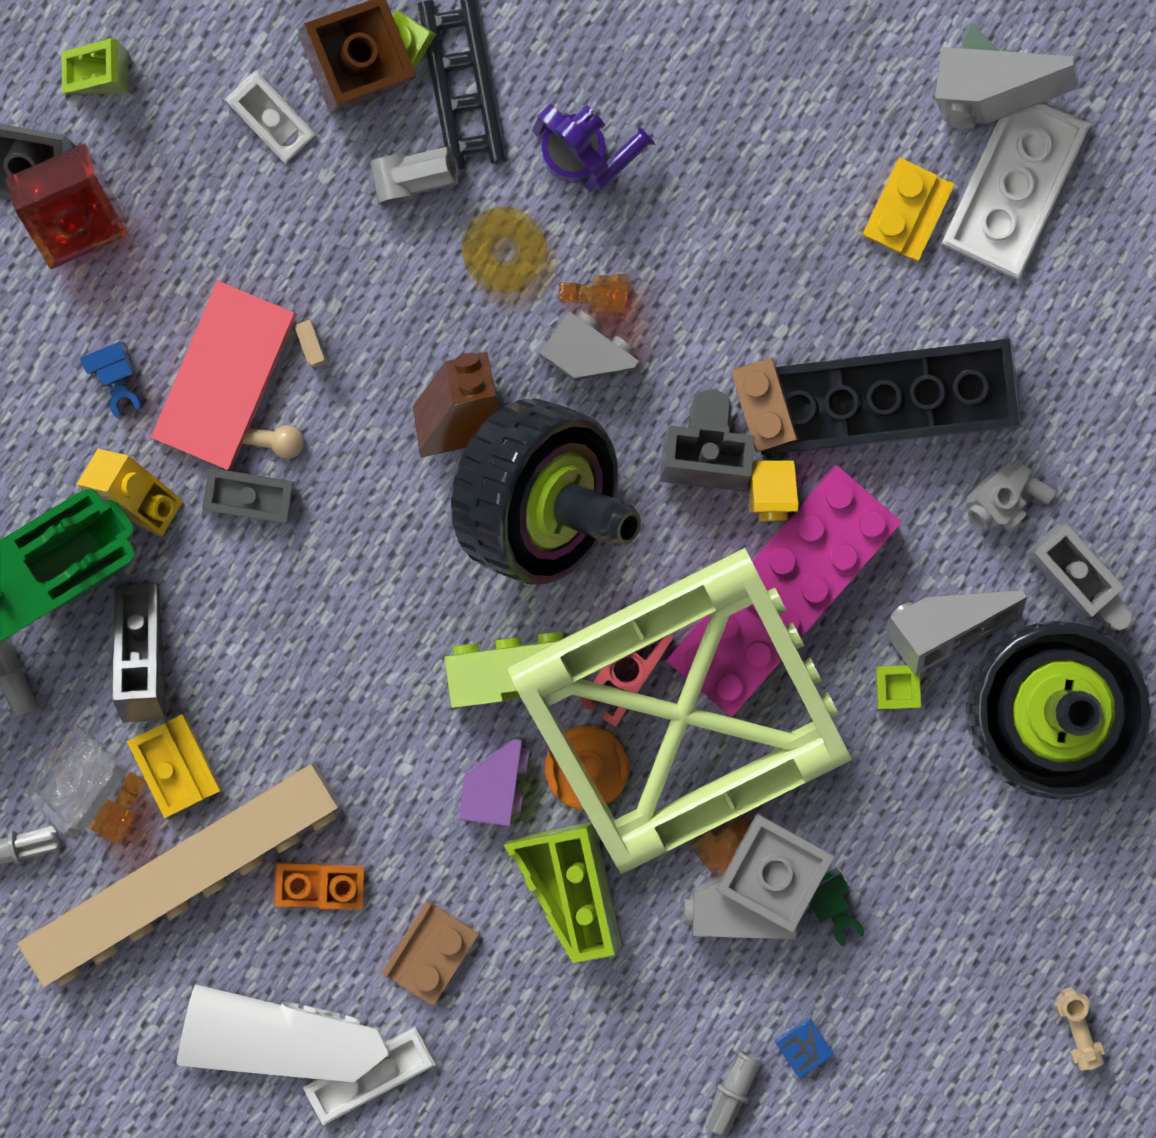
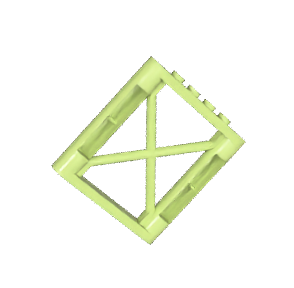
M745 548L508 666L510 677L521 699L621 874L852 761L832 720L839 713L829 693L826 692L819 695L814 685L822 681L811 658L802 661L797 650L804 647V644L793 623L784 626L779 615L787 610L776 588L766 590ZM754 604L813 722L791 733L694 708L729 616ZM711 615L678 703L583 679ZM570 695L671 720L637 809L616 820L551 706ZM687 725L779 748L655 810Z

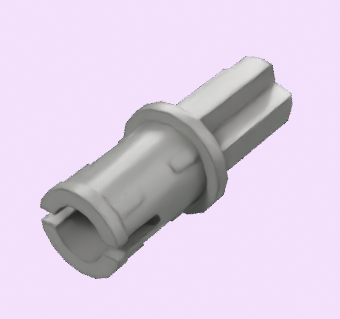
M8 638L0 643V685L11 708L12 716L17 717L38 708L39 705L36 703L24 674L27 668L26 666L21 667Z
M50 826L22 834H17L15 831L10 832L8 837L0 839V865L11 862L21 865L24 859L57 851L61 844L57 829Z
M738 1050L724 1084L719 1083L717 1086L720 1092L705 1122V1127L709 1131L720 1136L728 1135L742 1103H748L750 1099L747 1093L760 1066L763 1064L760 1059L742 1050Z

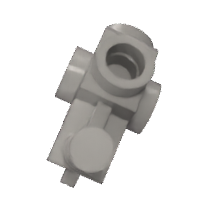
M1017 459L1013 463L1008 462L1004 464L996 473L988 475L967 496V504L971 507L968 510V516L982 529H987L988 527L996 528L1003 525L1006 530H1010L1027 514L1022 509L1026 504L1022 498L1027 493L1047 505L1053 499L1056 491L1031 476L1032 470L1022 465V461Z

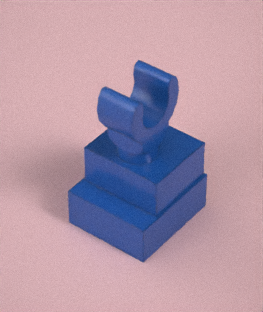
M119 341L80 358L86 374L97 373L102 386H109L112 396L110 409L116 418L122 417L119 402L125 397L132 400L135 409H142L141 399L136 393L130 391L124 380L137 374L125 342Z

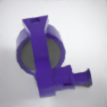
M549 104L537 115V120L532 130L537 137L544 132L541 144L543 162L549 172L561 181L576 183L588 179L584 187L590 193L594 189L601 191L649 145H655L651 137L638 126V132L605 162L606 147L604 135L600 130L605 126V123L598 115L590 120L594 116V110L585 105L577 115L563 116L556 107Z

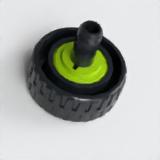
M536 398L518 400L500 408L479 427L460 459L452 487V524L463 551L477 564L510 579L530 585L549 584L569 575L588 558L599 541L612 543L618 547L631 543L639 533L641 518L634 506L616 499L618 461L614 445L603 426L588 415Z
M1047 621L1031 624L1004 636L999 643L994 644L987 651L986 657L979 661L975 668V676L970 681L967 690L969 697L966 702L965 713L968 714V732L974 740V748L985 761V765L1013 788L1032 796L1046 799L1072 800L1077 797L1084 798L1094 795L1097 790H1105L1113 785L1116 779L1123 777L1130 770L1132 763L1140 756L1144 741L1147 740L1150 730L1148 727L1151 718V707L1149 704L1150 693L1148 685L1144 682L1143 672L1139 665L1135 664L1132 660V655L1125 647L1119 646L1116 643V639L1108 634L1102 633L1088 625L1074 622Z

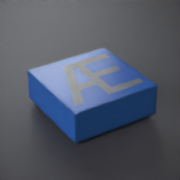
M810 1017L774 1040L798 1078H801L834 1056L833 1051Z

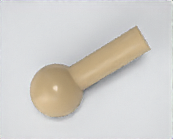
M291 425L280 426L275 431L249 428L245 434L243 444L272 448L278 457L292 459L302 452L304 437L299 429Z

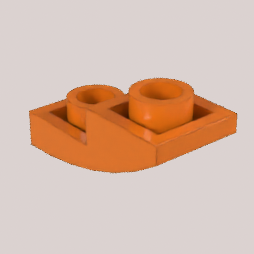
M275 862L273 905L275 907H318L319 909H363L364 866Z

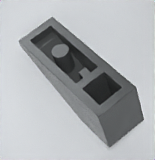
M158 583L115 586L113 703L122 723L165 720V667Z

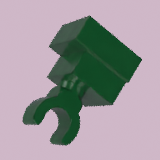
M835 867L825 873L809 905L821 923L829 918L832 919L834 923V938L841 946H845L846 943L841 935V931L845 926H854L860 936L864 935V929L862 924L856 918L850 916L846 910L849 906L841 892L849 889V886L841 872Z

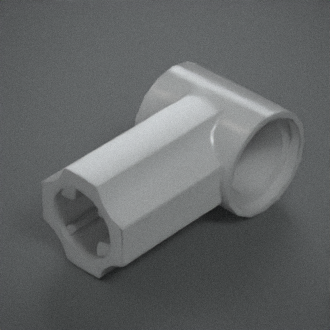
M449 147L425 151L411 156L407 154L389 155L376 158L370 162L379 205L394 204V199L402 198L403 202L410 201L416 198L415 194L457 185L458 176L460 175L457 159L453 154L452 148Z

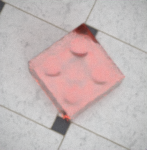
M86 144L6 178L14 210L50 270L129 236L120 205Z

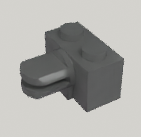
M713 389L698 393L690 407L688 428L669 425L663 441L659 482L744 492L752 475L755 436L730 433L732 405L729 397L723 392Z

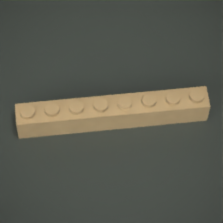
M314 761L25 937L17 945L43 988L53 981H56L58 986L61 987L82 974L78 966L92 958L97 965L118 952L114 945L129 936L133 943L153 931L154 927L151 924L153 920L163 914L167 916L168 920H171L189 909L191 906L187 900L194 895L202 892L204 897L207 898L228 885L224 879L227 875L237 869L242 876L264 863L260 857L263 853L275 847L279 854L300 841L296 833L311 825L314 831H317L337 818L333 811L341 803Z

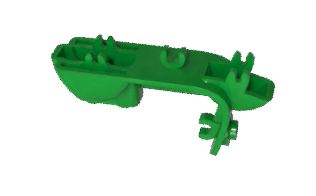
M92 489L81 490L0 540V643L56 608L68 604L96 589L128 565L134 557V549L128 541L133 532V526L118 503L112 500L103 502Z

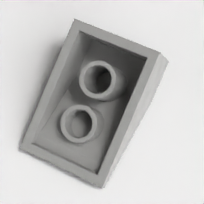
M942 47L935 100L944 121H949V125L953 127L970 129L975 127V123L988 124L1078 89L1079 78L1074 56Z

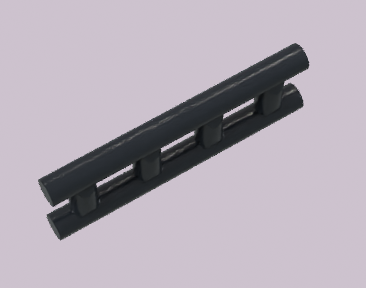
M433 0L422 1L417 4L421 25L436 34L426 52L444 147L452 148L459 170L466 168L464 155L489 151L491 164L507 161L477 0H460L461 9L436 13ZM465 26L469 51L444 55L440 30ZM473 67L477 92L452 97L448 72ZM481 109L485 134L460 139L456 114Z

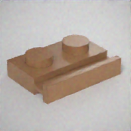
M426 900L381 974L393 979L398 985L434 1006L477 938L479 931L437 907L429 900Z

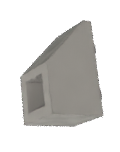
M569 311L539 352L540 357L574 381L634 371L639 363V360L633 357L637 351L634 347L618 336H615L612 341L598 332L602 325L583 311L578 316Z

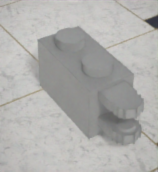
M1067 523L1057 524L1026 552L1082 616H1095L1100 623H1104V627L1113 631L1129 628L1131 620H1133L1131 617L1133 614L1130 613L1129 609H1126L1127 606L1117 596L1124 587Z

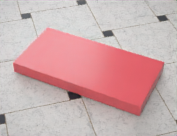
M217 281L151 438L231 471L297 314Z

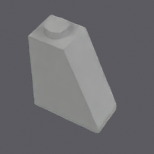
M722 876L693 888L692 899H684V925H692L691 931L693 936L796 940L797 926L792 933L717 892L716 887Z

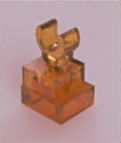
M611 274L610 276L594 275L593 286L560 282L558 300L562 303H592L593 314L627 317L630 279L628 274Z
M129 772L115 802L103 797L85 827L118 845L124 846L132 832L131 828L139 816L130 811V808L140 795L146 780Z
M747 813L733 819L734 823L730 827L721 829L714 835L711 831H708L696 837L689 844L690 848L715 877L723 876L741 840H743L749 829L744 823V817Z

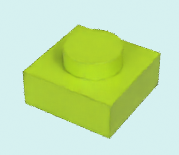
M396 10L393 18L415 71L436 34L403 12Z
M908 665L875 666L876 709L921 708L920 674L915 676Z

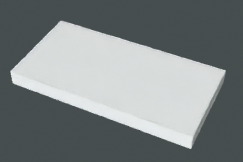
M1045 102L998 119L941 245L1016 280L1020 279L1091 124Z

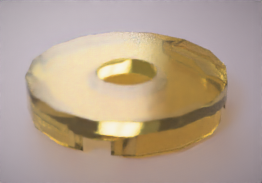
M496 207L482 212L469 224L462 239V257L467 272L479 285L493 292H512L527 287L538 277L545 263L546 242L541 227L529 214L516 208ZM501 238H508L516 245L515 256L506 262L499 261L492 255L493 244Z

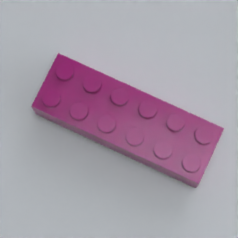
M837 465L833 466L798 505V511L793 512L788 517V521H785L751 559L766 590L768 591L775 587L787 610L779 615L784 626L793 623L800 638L902 523L901 520ZM754 604L729 616L701 689L702 693L731 718L782 660ZM711 615L697 621L665 658L686 679Z

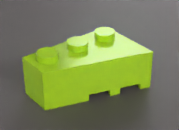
M563 631L537 634L538 643L521 645L520 637L495 640V649L479 651L478 643L453 646L454 654L444 657L451 707L495 703L521 698L510 677L508 666L564 639Z
M592 822L515 837L503 845L509 856L513 857L521 870L529 890L533 891L544 909L546 919L572 963L613 956L622 947L599 839Z

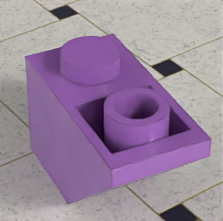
M512 738L466 773L459 819L510 826L512 816L520 817L524 791L515 790L517 775H526L529 749L521 748L523 738Z

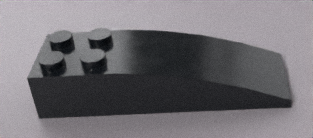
M1009 338L777 367L799 440L762 451L761 455L1022 427L1013 341Z

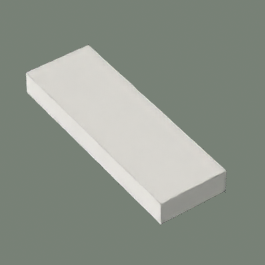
M417 1026L385 1042L389 1055L354 1083L316 1079L303 1087L323 1126L436 1065Z

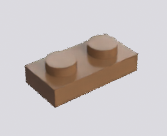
M770 357L731 370L750 435L755 436V452L759 453L799 440L774 358Z

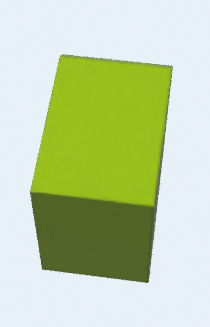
M110 38L61 52L62 94H129L128 51L118 39Z

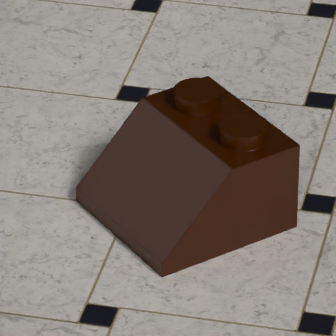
M369 0L306 22L298 35L330 115L369 102L416 77L386 0Z
M487 352L480 354L465 353L456 359L445 361L413 405L421 458L466 448L479 427L493 413L500 409Z

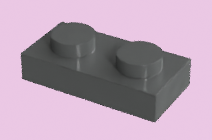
M208 468L202 510L288 524L295 482Z

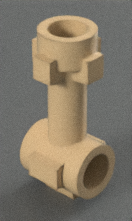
M1071 987L1061 990L1054 1005L1059 1016H1066L1069 1021L1077 1047L1070 1051L1072 1061L1078 1064L1081 1071L1091 1070L1103 1065L1102 1055L1105 1054L1101 1042L1093 1043L1085 1018L1089 1007H1091L1088 997L1085 994L1077 993Z

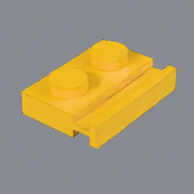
M899 157L861 236L918 262L955 183L937 177L938 175Z
M185 713L127 741L164 818L222 790Z

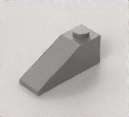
M1020 590L925 597L914 604L912 602L905 603L892 613L887 637L916 676L1020 619L1023 616L1027 596Z

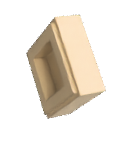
M311 320L296 324L297 327L295 329L308 364L314 368L328 364L315 324Z

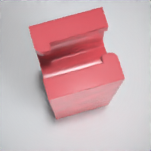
M669 635L661 639L647 658H641L636 652L627 656L634 659L639 666L638 674L633 680H619L614 674L615 662L601 669L592 682L604 684L609 680L620 689L638 693L674 636ZM583 697L579 701V704L588 710H594L597 705L591 699ZM617 706L613 714L605 712L602 719L616 727L627 709Z

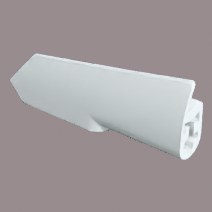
M195 985L184 1022L177 1064L187 1067L354 1083L387 1057L389 1052L379 1030L360 1025V1021L354 1017L345 1015V1019H341L338 1013L305 1005L304 1009L298 1008L299 1004L293 1002H282L279 1005Z

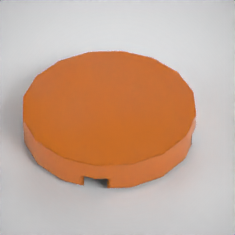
M579 725L566 730L607 805L610 804L622 792L629 777V759L623 744L611 732L598 726ZM549 749L545 758V777L550 790L568 806L584 810Z

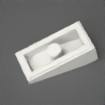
M257 71L250 74L224 99L285 164L316 135ZM298 130V138L295 143L290 146L281 145Z

